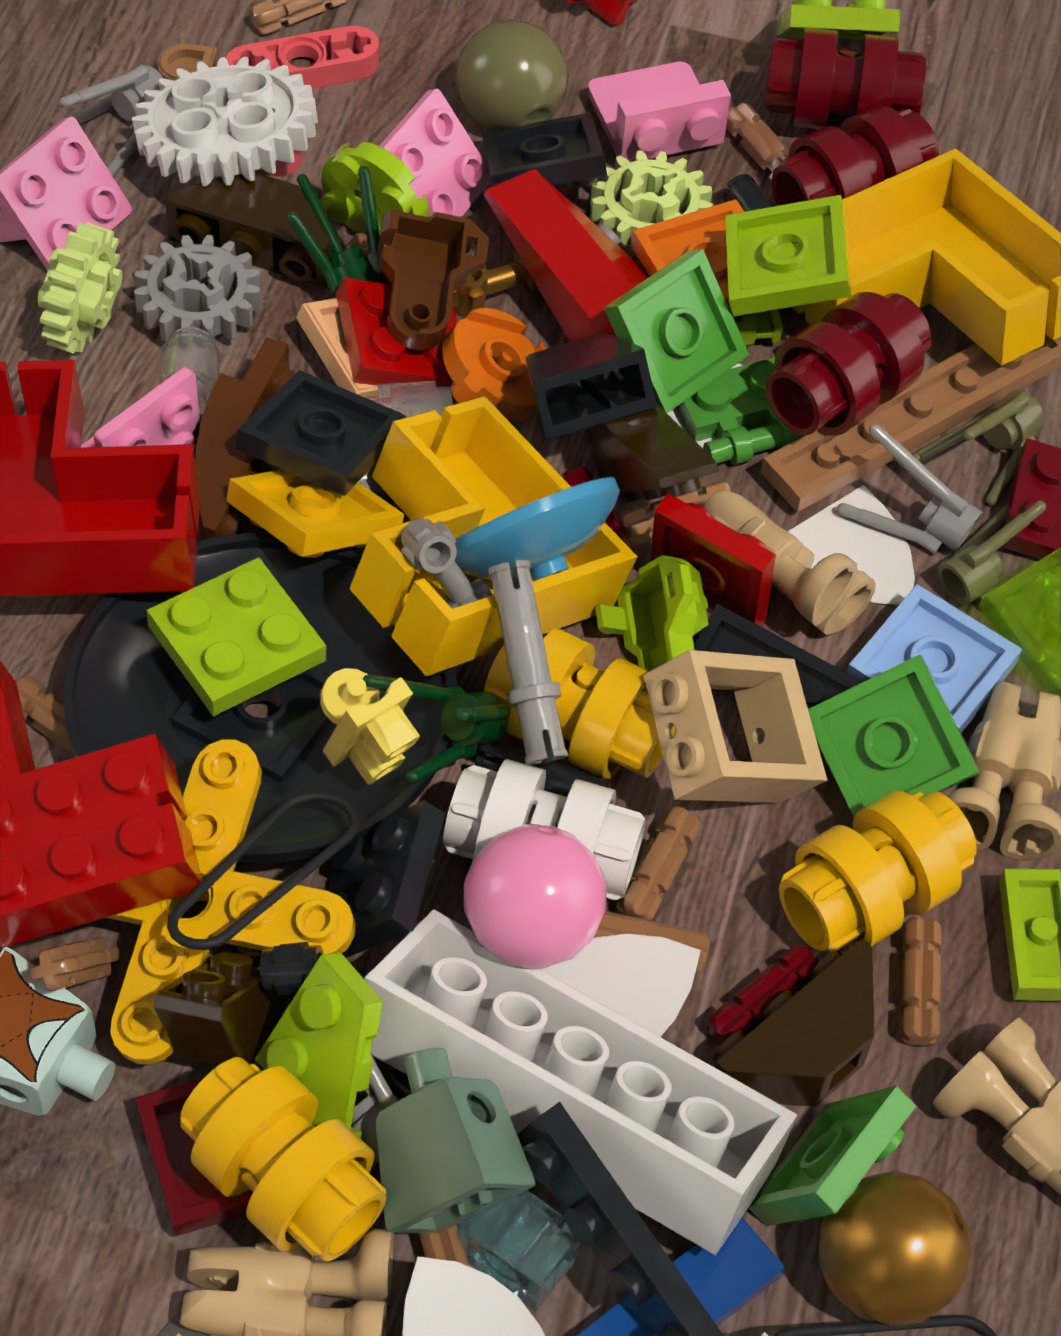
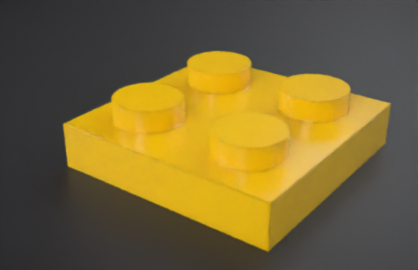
M283 469L231 478L226 499L229 504L249 517L252 524L265 529L287 545L289 551L298 556L308 558L320 557L324 552L351 546L366 547L371 533L402 524L404 514L359 482L343 496L331 490L321 488L317 484Z

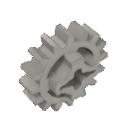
M189 235L182 236L181 247L174 248L169 243L163 242L160 244V258L148 254L143 257L144 270L135 271L134 275L137 313H143L144 326L147 330L160 327L161 340L165 342L177 334L182 336L183 347L190 348L195 338H203L208 348L214 347L216 335L222 333L231 341L236 339V324L250 328L253 325V311L261 310L260 270L252 269V256L249 253L236 256L235 243L232 241H228L219 248L214 246L213 235H206L202 244H193Z

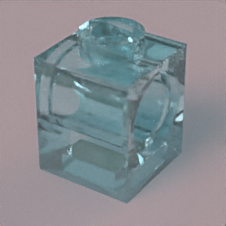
M528 1190L468 1219L465 1225V1231L469 1233L467 1245L468 1263L477 1270L495 1278L535 1312L579 1257L581 1243L569 1230L564 1216Z

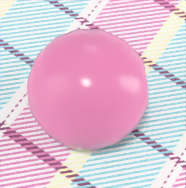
M525 824L496 835L476 855L464 882V912L478 941L501 961L522 968L543 969L573 959L592 941L606 911V880L595 855L570 832L547 825Z

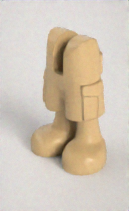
M722 491L713 494L707 500L705 509L715 520L740 534L746 533L756 537L769 551L776 554L772 586L782 595L786 594L793 601L798 612L824 634L831 635L840 632L854 622L866 609L875 592L876 583L865 572L859 571L857 563L847 555L842 553L831 554L820 560L811 569L814 562V553L805 547L795 536L775 524L762 510L745 497L733 492Z
M1000 681L991 694L983 720L972 733L968 746L980 774L970 778L973 784L972 787L952 791L947 797L960 808L967 818L975 836L977 849L984 850L992 844L995 838L1000 816L999 796L1001 788L1008 786L1014 794L1010 813L1005 822L1001 837L1000 851L1005 857L1016 860L1039 859L1055 853L1061 846V817L1050 807L1042 805V800L1052 796L1060 786L1061 699L1059 695L1039 691L1030 717H1024L1019 715L1020 708L1018 705L1021 686Z
M1019 1017L1006 1026L983 1052H978L942 1089L932 1104L943 1116L948 1118H957L970 1110H980L995 1119L1008 1131L1002 1139L1004 1150L1019 1165L1025 1168L1030 1176L1041 1183L1045 1181L1061 1195V1081L1058 1083L1042 1062L1035 1048L1036 1037L1033 1029ZM1008 1076L1021 1085L1038 1103L1037 1107L1030 1109L1003 1077Z
M375 1228L364 1236L360 1249L355 1256L328 1262L316 1261V1256H312L302 1245L290 1251H280L271 1241L256 1243L255 1247H205L193 1249L189 1255L187 1278L195 1285L212 1290H196L184 1294L180 1324L188 1329L210 1334V1336H387V1306L390 1305L392 1289L394 1233H387V1229ZM313 1294L353 1299L359 1302L350 1308H328L309 1306L308 1300Z

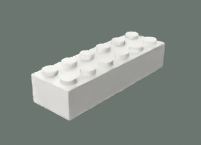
M434 909L364 979L383 1001L378 1035L372 1042L371 1055L407 1075L404 1059L408 1055L429 1048L446 1049L452 1077L488 1079L498 1086L517 1134L538 1116L558 1102H561L633 1207L715 1256L770 1177L798 1114L541 969L522 968L501 961L478 941L473 931Z

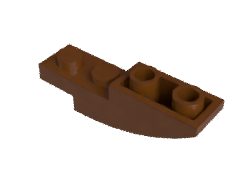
M266 337L244 379L241 380L220 373L209 396L200 423L195 452V464L201 497L199 513L201 540L245 533L248 517L226 501L229 481L231 478L270 472L272 468L262 460L237 450L238 429L296 374L295 371L290 370L289 344Z

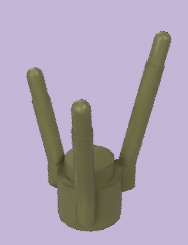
M1014 390L993 407H988L973 420L920 448L912 455L922 463L963 439L973 440L982 434L993 447L1000 450L1012 449L1014 452L986 497L987 505L994 506L1015 476L1020 450L1026 439L1036 440L1033 434L1042 427L1044 413L1040 404L1029 393ZM898 464V467L901 471H906L900 464Z
M1037 501L1003 527L1007 504L957 552L941 562L938 567V577L952 600L963 606L976 600L978 606L985 610L1001 599L1061 581V569L997 586L998 578L1004 573V567L995 551L1046 510L1045 502Z

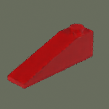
M536 169L486 189L484 196L569 342L599 333H609L616 336L604 307L649 278L648 273ZM623 368L618 369L622 377H624Z

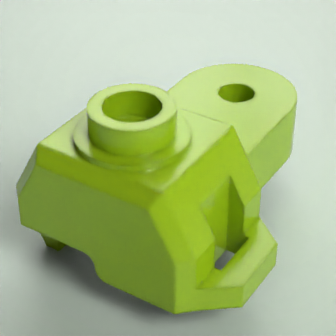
M665 555L659 556L638 570V578L623 586L617 598L618 607L605 604L595 606L598 629L604 634L623 635L625 649L637 656L639 667L648 671L659 667L688 650H695L692 636L709 625L707 617L708 604L703 594L700 572L689 562L681 558Z

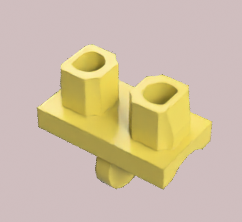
M344 668L334 672L327 678L320 692V705L324 714L333 723L337 724L323 752L333 766L350 758L366 783L370 785L398 768L405 759L402 753L413 746L420 737L402 711L413 693L401 677L390 684L380 700L378 689L366 687L363 677L368 675L367 673L358 669Z

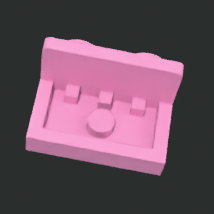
M439 89L428 90L379 145L398 157L416 177L410 183V186L418 200L425 194L429 206L428 217L432 216L435 212L462 217L492 181L488 165Z
M66 117L60 120L0 170V242L27 239L47 271L49 268V258L58 247L66 249L67 236L70 231L76 233L79 223H90L112 230L132 212V206L74 117Z

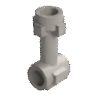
M425 518L415 519L407 524L402 532L401 543L403 548L401 552L417 571L424 568L433 574L449 597L446 603L452 609L493 595L480 578L472 583L469 582L455 561L457 555L455 543L457 540L441 521L433 523Z

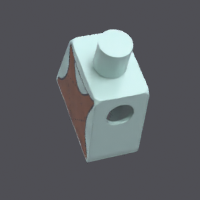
M4 947L0 953V1104L37 1116L45 1115L50 1111L65 1087L94 1101L98 1100L108 1088L116 1065L115 1062L90 1050L97 1037L91 1009L65 988L48 991L43 979L33 980L31 967L34 965L14 950Z

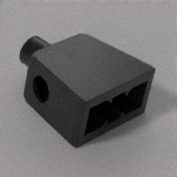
M609 333L595 334L531 353L525 357L546 440L657 407L644 348ZM623 368L624 378L622 377L618 369Z

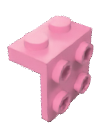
M674 62L599 77L589 82L588 96L616 156L621 155L629 162L636 161V153L640 150H643L647 159L655 158L660 151L666 152V155L724 143L731 94L724 80L699 84L691 66L685 62Z

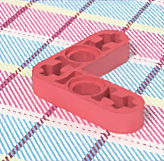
M346 26L241 45L232 49L227 54L226 59L229 65H236L242 57H248L249 66H256L264 59H268L271 71L282 65H287L289 76L301 74L304 85L318 88L361 80L373 75L379 67V38L368 28ZM327 55H331V60H327ZM297 57H308L316 61L312 66L300 68L291 65L289 62ZM293 150L295 159L293 163L275 161L276 173L272 174L261 168L258 170L265 175L273 177L291 174L299 168L302 162V151Z

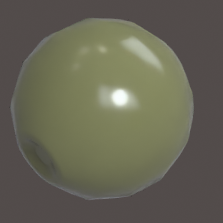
M508 19L482 28L467 42L461 50L458 59L455 81L464 110L487 130H496L501 128H517L529 123L550 120L563 105L567 93L569 74L560 45L547 32L537 25L521 20Z

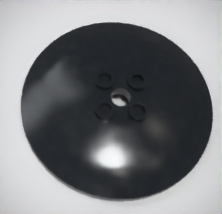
M270 533L225 535L196 542L195 587L259 557L326 644L325 662L214 717L148 626V609L186 591L107 593L98 602L74 640L64 676L63 706L67 734L75 757L156 734L175 765L183 798L193 763L204 748L220 740H237L247 744L256 754L262 775L244 839L283 801L296 794L321 791L342 796L354 805L360 816L359 830L346 845L348 846L357 837L365 838L369 836L387 816L408 808L429 785L436 772L415 783L407 781V772L448 749L451 739L444 733L441 726V714L445 707L443 702L411 696L402 711L420 737L413 746L402 753L405 759L398 768L368 785L350 758L333 766L324 754L323 749L337 724L333 723L324 714L320 705V692L327 678L334 672L344 668L358 669L371 675L397 679L402 677L403 680L440 687L457 686L455 666L425 676L391 637L395 626L390 625L383 628L349 588L362 558L361 554L352 550L342 548L324 552L320 557H302L289 551L287 545ZM379 690L381 700L386 692ZM263 700L272 702L279 708L275 714L265 718L254 717L245 711L249 704ZM310 801L298 804L288 810L237 862L279 863L317 856L345 833L349 827L350 819L346 811L328 802Z

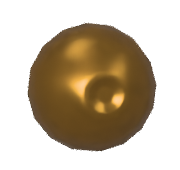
M891 1171L863 1178L854 1193L844 1202L838 1212L826 1215L823 1218L818 1256L826 1283L840 1302L861 1318L897 1327L923 1322L953 1301L968 1276L971 1238L960 1209L949 1195L923 1177Z

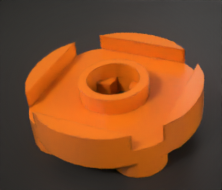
M478 308L470 311L464 319L457 321L443 339V361L449 376L453 380L451 384L453 397L457 402L462 403L485 396L506 419H514L521 422L529 420L538 408L525 357L547 348L542 341L534 347L530 340L522 335L527 326L508 313L492 308Z

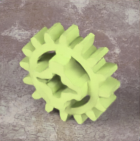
M643 150L637 151L636 161L629 162L620 155L615 159V168L606 167L607 176L600 177L599 181H593L590 219L592 222L610 228L620 238L624 249L631 245L632 233L635 229L712 207V187L702 185L704 173L701 170L690 173L686 172L687 160L684 158L671 164L667 162L666 152L663 151L658 153L655 160H648ZM621 194V200L616 202V198ZM686 206L687 210L681 214V208Z
M79 223L76 233L69 232L66 249L58 247L49 258V268L44 283L38 292V306L45 308L40 317V323L45 325L41 337L47 340L46 345L72 354L75 351L81 353L85 342L91 343L93 340L94 328L103 329L109 322L116 294L122 284V270L115 268L120 260V255L115 253L119 239L114 238V231L90 223Z

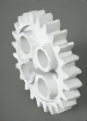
M221 57L217 66L211 68L200 61L197 62V71L193 73L181 68L177 69V80L160 78L158 80L160 91L145 90V102L136 103L137 116L132 117L139 155L146 157L149 168L159 166L161 176L163 177L178 171L180 183H186L195 175L200 176L202 186H207L214 177H222L226 186L231 185L234 176L240 174L247 180L254 181V171L260 168L272 174L276 173L275 161L293 163L295 161L293 150L306 151L308 149L307 138L316 136L315 124L318 123L311 85H304L301 74L289 76L287 65H282L271 71L268 59H264L256 66H249L248 57H242L236 65H229L227 59Z

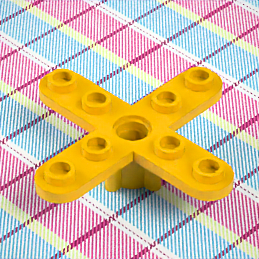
M220 740L204 748L193 763L183 794L187 819L183 821L191 831L202 881L243 841L261 784L262 770L256 754L247 744L237 740ZM235 862L196 901H207L208 904L205 910L192 918H180L178 920V928L185 936L194 939L215 937L225 931L284 882L234 872ZM296 885L226 943L263 951L273 949L274 946H280V944L308 942L309 946L320 945L324 954L343 953L349 948L355 936V920L349 905L339 895L321 889ZM190 892L105 917L141 925L112 1016L110 1029L116 1048L126 1059L136 1064L152 1065L165 1060L174 1052L154 1009L155 993L182 977L184 973L192 971L206 962L208 954L218 951L223 946L208 950H193L179 945L171 938L167 929L168 917Z

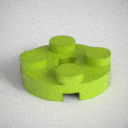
M361 142L356 148L348 147L349 143L343 144L323 165L321 182L325 195L321 198L320 202L331 220L340 224L345 223L355 233L366 235L358 170L361 166L368 167L370 171L371 184L375 194L374 200L379 234L381 233L383 215L390 209H397L401 212L424 217L429 216V206L425 194L418 200L410 186V183L416 177L398 157L379 145Z

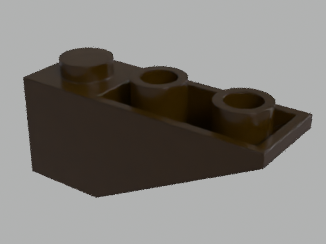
M659 405L649 410L586 428L599 478L614 477L620 493L625 494L626 502L643 498L645 500L665 497L668 493L673 497L691 493L701 489L699 477L719 472L717 462Z

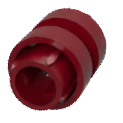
M805 27L802 40L778 38L772 42L765 107L769 112L793 114L792 128L820 130L827 126L829 111H831V115L851 117V114L856 115L875 106L885 105L896 111L906 108L918 114L921 112L926 76V58L922 53L898 51V37L865 34L861 54H859V50L839 48V52H837L838 31Z
M878 105L845 119L840 129L834 126H827L800 137L791 144L788 157L784 158L783 164L777 166L773 171L772 190L776 204L780 206L841 195L842 199H845L939 156V147L935 134L925 118L917 112L906 108L896 111L889 106Z
M859 292L852 295V297L829 311L821 322L810 324L779 347L774 362L775 372L766 380V396L773 413L785 427L800 435H810L815 431L830 436L846 433L876 410L878 404H884L892 400L919 379L924 367V353L931 347V331L925 315L912 300L898 293L882 296L873 292Z

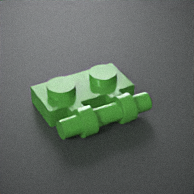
M775 357L729 369L677 406L692 438L696 442L717 437L716 440L703 444V449L717 463L728 460L732 465L747 462L753 459L754 453L775 447L780 449L805 436L785 427L775 416L767 400L766 380L775 372ZM761 424H765V425H766V426H763V427H760V428H756V429H752V430H749V431L746 430V428L754 427V426H757V425H761Z

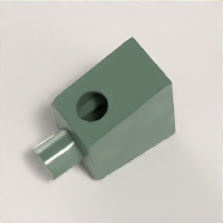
M444 1048L420 1050L408 1055L404 1059L412 1094L379 1111L375 1121L381 1185L386 1189L387 1197L384 1206L387 1233H440L536 1186L533 1173L496 1084L488 1079L452 1077L447 1051Z

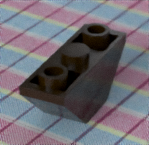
M255 172L254 181H249L240 174L235 175L232 184L226 186L222 177L213 179L207 186H202V183L172 191L165 199L169 240L181 243L182 236L189 235L193 244H202L206 235H213L215 247L221 248L228 241H232L235 243L236 256L249 253L252 256V266L285 275L295 281H304L324 288L328 287L323 273L287 220V215L290 212H296L326 256H331L330 240L299 185Z
M862 938L844 954L839 950H833L827 954L811 972L809 977L811 982L796 994L790 989L782 992L766 1008L761 1017L763 1022L753 1031L746 1035L743 1031L739 1030L722 1043L712 1058L715 1062L714 1068L780 1105L811 1107L819 1105L864 1065L873 1041L872 947Z
M231 945L155 993L154 1009L176 1056L220 1065L234 1057L243 1058L249 1065L256 1060V1056L281 1019L289 998L288 995L278 996L277 992H266L264 990L260 976V956L262 951Z

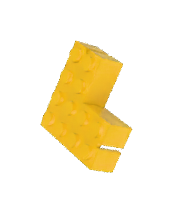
M956 148L842 199L845 211L851 296L859 292H873L882 296L898 293L912 300L919 308L931 304L1001 366L1043 346L1045 335L1053 341L1061 337V233ZM850 297L794 306L792 308L798 314L805 311V320L809 324L821 322L829 311Z
M485 396L444 407L441 416L436 410L393 421L372 474V478L411 521L419 518L429 519L433 523L441 521L451 531L455 539L512 510L571 487ZM411 521L371 533L349 589L383 628L390 625L395 626L391 637L425 676L499 651L502 648L504 640L492 580L480 578L493 595L452 609L446 603L449 597L433 574L424 568L417 571L401 552L403 548L401 543L402 532ZM605 522L595 537L579 550L565 557L569 567L568 570L532 581L542 635L549 633L554 628L560 629L596 616L595 606L598 604L614 606L638 556ZM466 576L470 583L479 579L477 577Z

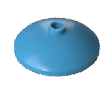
M615 478L596 479L556 492L512 510L456 538V563L466 576L492 580L488 572L490 567L509 562L511 568L515 567L514 562L518 560L530 561L532 581L568 570L569 567L565 557L576 552L595 537L615 507L620 493Z

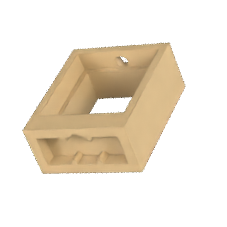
M688 650L643 675L675 800L781 803L828 781L794 659ZM711 689L734 691L752 762L729 760ZM673 725L676 726L677 730L674 738L671 734V729Z

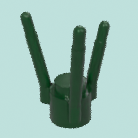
M361 166L358 170L369 253L364 254L361 244L343 250L308 177L305 174L297 176V182L330 240V252L332 255L326 256L296 212H290L287 215V220L323 273L331 293L337 291L344 277L382 283L378 273L382 271L379 266L380 257L377 254L380 234L370 171L366 166Z
M368 674L363 677L367 688L386 692L390 684L396 681L397 678ZM404 680L413 693L412 697L443 702L445 707L441 714V726L444 733L453 741L452 747L409 770L406 774V779L410 783H415L459 759L473 757L478 744L495 742L502 737L507 728L511 709L495 693L489 691L465 693L460 686L440 687Z

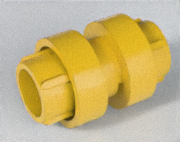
M559 628L552 629L543 640L552 682L559 683L561 697L555 701L562 736L571 742L568 753L569 763L593 775L609 779L618 772L621 766L648 778L664 757L643 677L649 671L627 660L617 658L604 672L593 666L595 659V647L593 644ZM503 644L491 666L484 691L495 693L503 700L504 704L510 707L507 693L513 690L505 645ZM510 707L511 714L508 717L506 732L523 740L517 707ZM673 725L671 729L672 737L674 736V733L676 731L675 725Z
M900 790L891 791L858 811L853 820V829L844 825H835L798 848L795 857L796 867L783 874L779 886V896L784 912L798 935L809 946L818 951H825L827 949L836 951L843 946L851 948L862 938L872 947L901 928L904 921V911L912 915H923L959 891L962 883V872L973 865L977 846L973 830L960 808L949 797L940 792L931 791L927 794L918 792L915 795H911Z
M241 1057L231 1058L213 1069L195 1087L182 1108L180 1115L181 1128L195 1141L191 1152V1163L224 1196L233 1197L250 1189L253 1194L247 1206L246 1216L280 1251H290L302 1245L312 1256L318 1255L326 1262L338 1258L355 1245L371 1228L386 1203V1189L369 1174L374 1162L373 1150L340 1119H331L315 1127L312 1122L317 1113L318 1099L285 1067L274 1066L261 1071L255 1064L249 1065Z

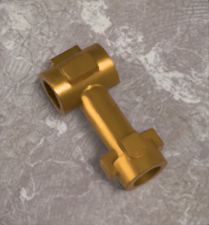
M514 252L513 263L488 271L484 267V269L470 274L466 283L454 290L453 305L455 313L466 317L472 310L485 308L486 295L521 285L524 290H537L538 287L518 253Z

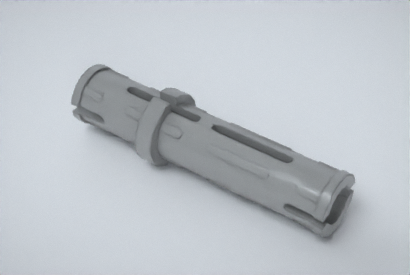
M518 560L514 562L515 567L510 568L509 562L490 567L488 572L489 577L492 579L513 690L507 693L510 707H517L526 752V765L542 763L541 760L544 759L547 762L566 758L568 753L564 746L555 701L561 697L559 683L552 682L530 574V561Z

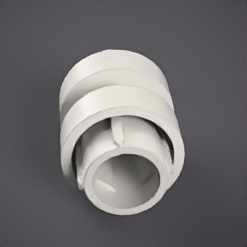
M509 759L503 761L498 772L475 765L464 769L456 785L444 828L443 844L448 852L474 860L476 855L499 833L525 824L556 827L573 834L595 855L606 880V898L618 900L625 896L639 854L646 820L640 812L616 806V790L576 779L568 797L544 791L546 770Z

